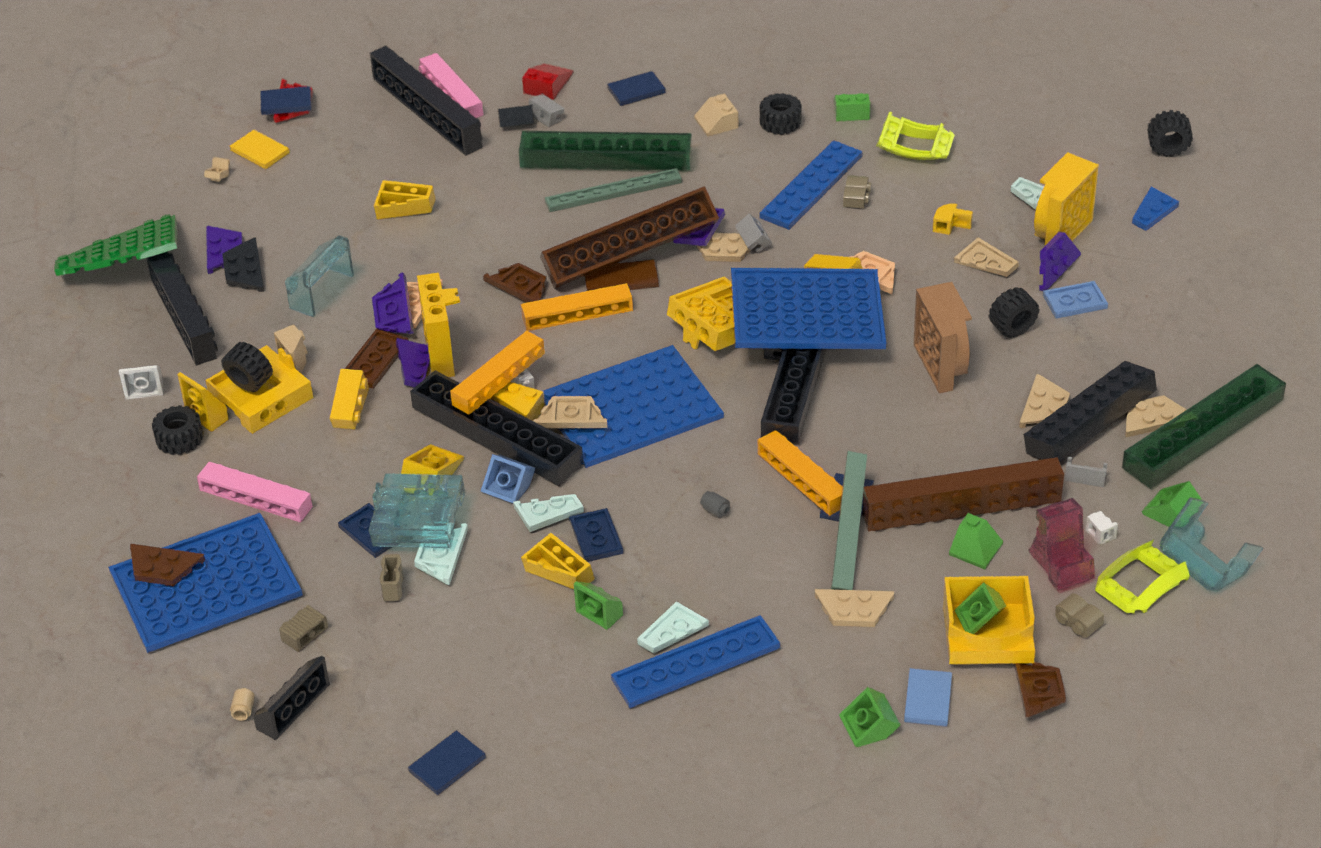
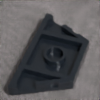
M256 237L222 253L226 284L246 289L250 286L258 288L259 292H264Z

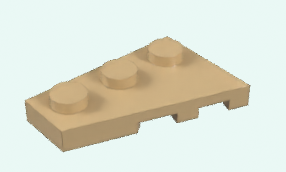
M979 237L954 257V263L1005 277L1009 276L1019 267L1017 260Z

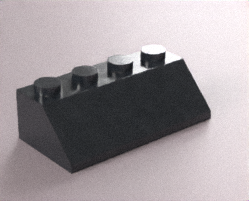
M319 656L307 661L283 684L276 694L269 698V701L262 708L256 711L253 717L257 731L277 740L330 685L325 657Z

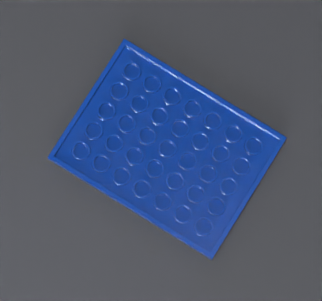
M731 268L735 348L886 349L887 343L877 269Z
M674 345L543 390L545 406L548 405L549 400L553 396H591L595 405L600 409L602 417L606 418L607 428H559L566 439L582 447L583 465L585 468L724 418L722 409Z
M261 513L162 547L201 553L205 557V561L202 564L199 562L192 567V572L182 577L181 581L174 586L136 581L132 559L108 567L147 653L303 595L302 589Z

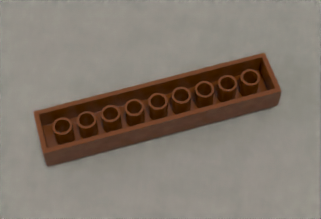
M704 186L544 250L540 258L555 289L588 274L713 225L718 221L719 216Z
M1056 457L863 487V518L869 532L966 517L968 513L979 515L1057 503L1062 500L1064 472Z

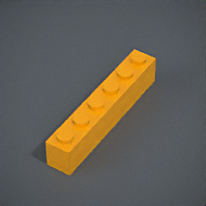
M628 284L521 304L522 319L526 331L633 311V300Z
M525 331L450 391L452 405L467 414L478 409L480 405L545 354L544 339L529 331Z
M776 430L757 439L758 455L818 507L823 509L829 516L840 510L843 486L832 476L828 475L822 467L815 464L809 456L802 453L797 446H794Z

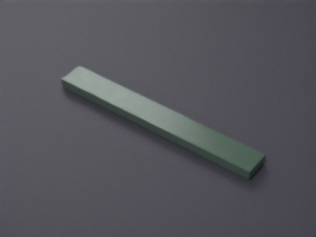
M677 168L548 196L545 197V203L549 212L681 184L682 178Z
M848 451L846 454L831 590L853 589L867 454Z

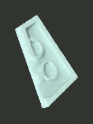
M1019 177L1011 185V192L1036 210L1044 186Z
M575 494L555 496L545 501L531 499L529 503L513 502L514 509L529 532L584 512V506Z
M675 602L637 638L638 645L648 651L656 653L709 626V620L682 604Z

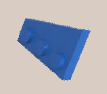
M1151 186L1133 216L1132 224L1147 231L1178 208L1179 201Z

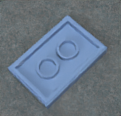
M1095 281L1043 291V297L1055 319L1108 309V303Z
M910 668L904 722L947 726L952 672Z

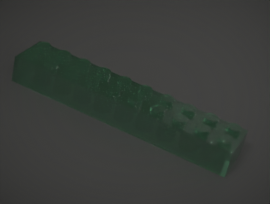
M522 131L519 146L520 168L666 171L677 168L679 171H690L692 133Z
M1260 365L1252 366L1126 449L1123 454L1122 468L1150 489L1281 402L1284 398L1286 383Z

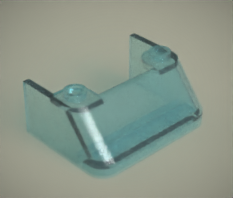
M339 235L318 246L291 276L286 279L285 286L290 309L314 317L315 309L311 287L329 269L350 277L354 276L350 245L347 237Z
M1190 497L1162 537L1160 549L1177 564L1186 561L1189 575L1207 590L1219 591L1244 576L1264 548L1260 545L1245 542L1237 555L1228 564L1224 563L1200 543L1205 535V527L1198 521V518L1209 503Z

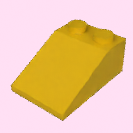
M179 372L177 374L184 407L188 406L190 409L193 408L198 412L203 427L212 432L229 420L228 409L223 402L219 401L206 388L183 373Z
M430 444L403 460L400 481L405 482L411 487L422 488L427 493H435L444 487L464 460V456Z

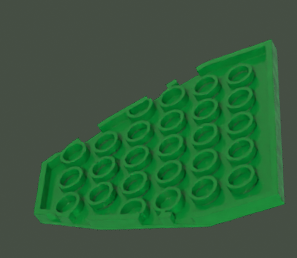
M167 214L156 221L153 219L147 220L143 225L104 240H96L92 245L71 254L59 256L55 260V274L60 276L76 273L81 269L80 267H84L85 271L112 266L115 264L114 260H118L119 263H127L133 256L140 260L177 249L175 215Z

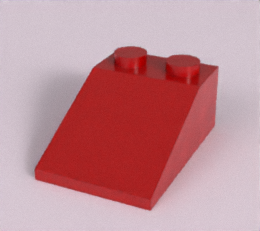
M544 63L531 67L522 77L523 93L532 96L543 94L554 100L574 72L571 69Z

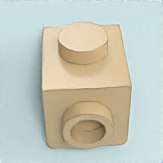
M214 157L212 167L205 170L204 177L211 178V181H221V179L228 177L230 160Z

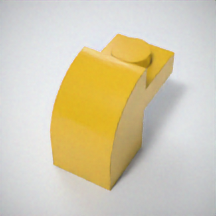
M945 204L939 207L933 218V232L950 235L953 226L971 229L973 211L957 209V204Z

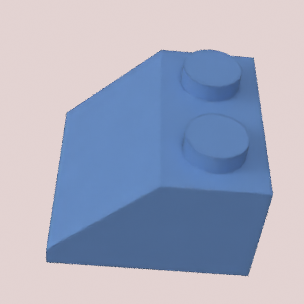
M492 454L481 492L511 503L518 501L529 488L535 467L505 456Z

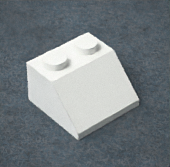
M154 365L119 370L125 399L163 395V377L160 366Z

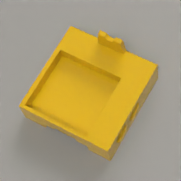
M439 272L417 275L425 340L428 344L431 373L436 370L447 377H454L455 372L446 306L460 303L459 296H456L458 295V289H442Z
M726 277L718 278L669 297L667 315L683 327V341L685 343L690 342L693 349H698L700 340L714 351L735 344L731 281Z
M267 345L259 349L271 363L273 373L258 391L248 392L240 388L230 380L224 370L205 380L207 390L232 409L234 414L240 419L241 425L252 434L313 398L311 381L295 369L292 356L286 354L282 348L278 349V354Z

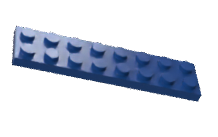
M833 140L759 213L760 219L790 230L862 157L863 151Z
M759 615L611 674V680L628 707L631 708L780 648V642L762 616Z

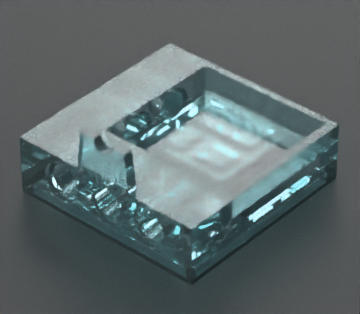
M385 474L382 486L381 483H376L375 492L372 496L375 509L369 526L372 545L380 547L451 548L454 538L455 515L457 508L462 506L466 493L462 475Z

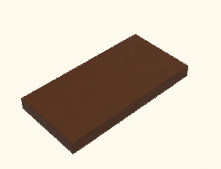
M655 259L617 263L585 276L587 291L621 284H628L629 290L659 287Z
M376 329L345 369L362 370L365 378L368 380L369 388L374 389L398 358L397 338L408 341L409 339Z

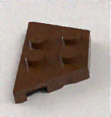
M520 263L498 269V273L491 276L488 273L483 275L485 282L527 303L541 300L547 283L545 275Z
M138 544L130 545L136 581L174 586L181 581L182 577L192 572V567L198 562L202 564L205 561L204 554Z
M1034 662L1032 665L1014 663L1025 717L1033 716L1066 702V694L1059 668L1045 666L1038 662Z

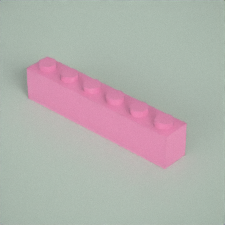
M437 53L419 59V72L428 80H431L434 85L441 88L454 101L458 102L465 110H468L475 118L483 116L482 101Z
M208 462L197 476L200 491L300 523L313 507L311 495L306 491L220 464Z

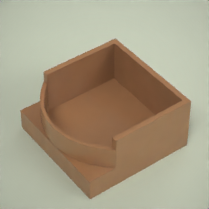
M952 282L916 289L913 345L938 393L953 391L954 377L968 374L970 351L965 321L972 320V316Z

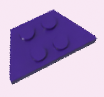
M206 226L208 274L214 273L213 269L222 266L224 268L222 253L243 243L242 232Z
M1058 232L1040 251L1039 274H1043V284L1039 285L1040 291L1048 290L1081 255L1079 249L1064 232Z
M402 272L398 275L400 278L393 284L388 283L382 291L372 297L375 326L377 329L385 332L414 334L406 275Z

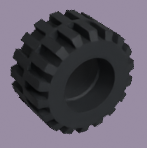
M775 93L774 95H768V97L763 98L760 102V126L767 132L783 135L794 132L800 127L802 122V104L797 97L791 94Z
M1169 110V112L1162 111V114L1158 113L1155 115V118H1151V123H1148L1147 132L1150 147H1152L1154 152H1157L1158 155L1163 154L1164 157L1168 155L1173 157L1175 154L1180 155L1182 151L1188 150L1187 147H1190L1193 141L1190 120L1184 113L1181 114L1180 111L1173 112V110ZM1168 132H1176L1171 135H1164Z
M1014 287L1001 293L995 299V302L992 303V307L989 309L990 314L988 317L991 323L1005 337L1011 338L1028 331L1038 318L1040 309L1038 303L1023 288Z
M238 342L221 360L222 368L230 380L248 392L258 391L273 373L272 365L267 357L259 349L246 342Z
M182 405L177 407L171 406L168 409H163L162 412H158L156 414L157 417L153 418L152 429L155 442L159 450H162L164 453L169 452L171 455L190 452L189 450L196 449V446L200 445L201 440H203L200 417L193 408L190 409L188 406L182 407Z

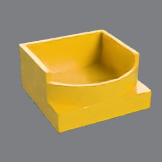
M1067 152L1040 179V183L1045 184L1036 207L1034 230L1035 236L1045 240V245L1058 232H1064L1073 241L1093 221L1098 164Z
M1028 576L944 577L943 614L949 664L1034 663V611ZM984 582L1000 593L1006 607L978 632L971 634L965 632L955 609Z

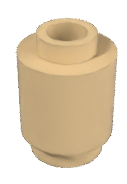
M242 688L234 692L230 708L234 719L243 721L251 715L255 695L252 691Z

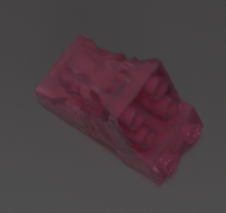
M1070 498L1037 509L1036 519L1039 521V525L1036 529V537L1029 548V553L1047 571L1048 580L1059 591L1094 579V558L1084 548L1083 508L1074 498Z

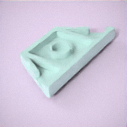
M467 523L461 524V528L450 530L449 527H445L437 531L424 532L414 560L415 567L450 585L468 531Z

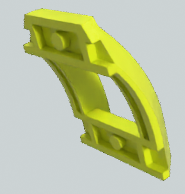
M889 111L876 146L904 158L918 160L946 159L954 139V134L951 131L948 132L943 127V123H940V125L920 124L903 117L901 119L894 117L892 112ZM899 134L914 138L934 139L931 151L915 150L896 144Z
M1153 540L1127 551L1111 563L1098 576L1095 591L1126 613H1135V610H1141L1143 613H1146L1148 608L1163 594L1179 585L1180 581L1184 579L1186 581L1189 580L1190 575L1186 561L1177 564L1173 559H1170L1157 548H1154L1152 546ZM1135 559L1140 560L1161 575L1139 597L1111 579L1119 570Z

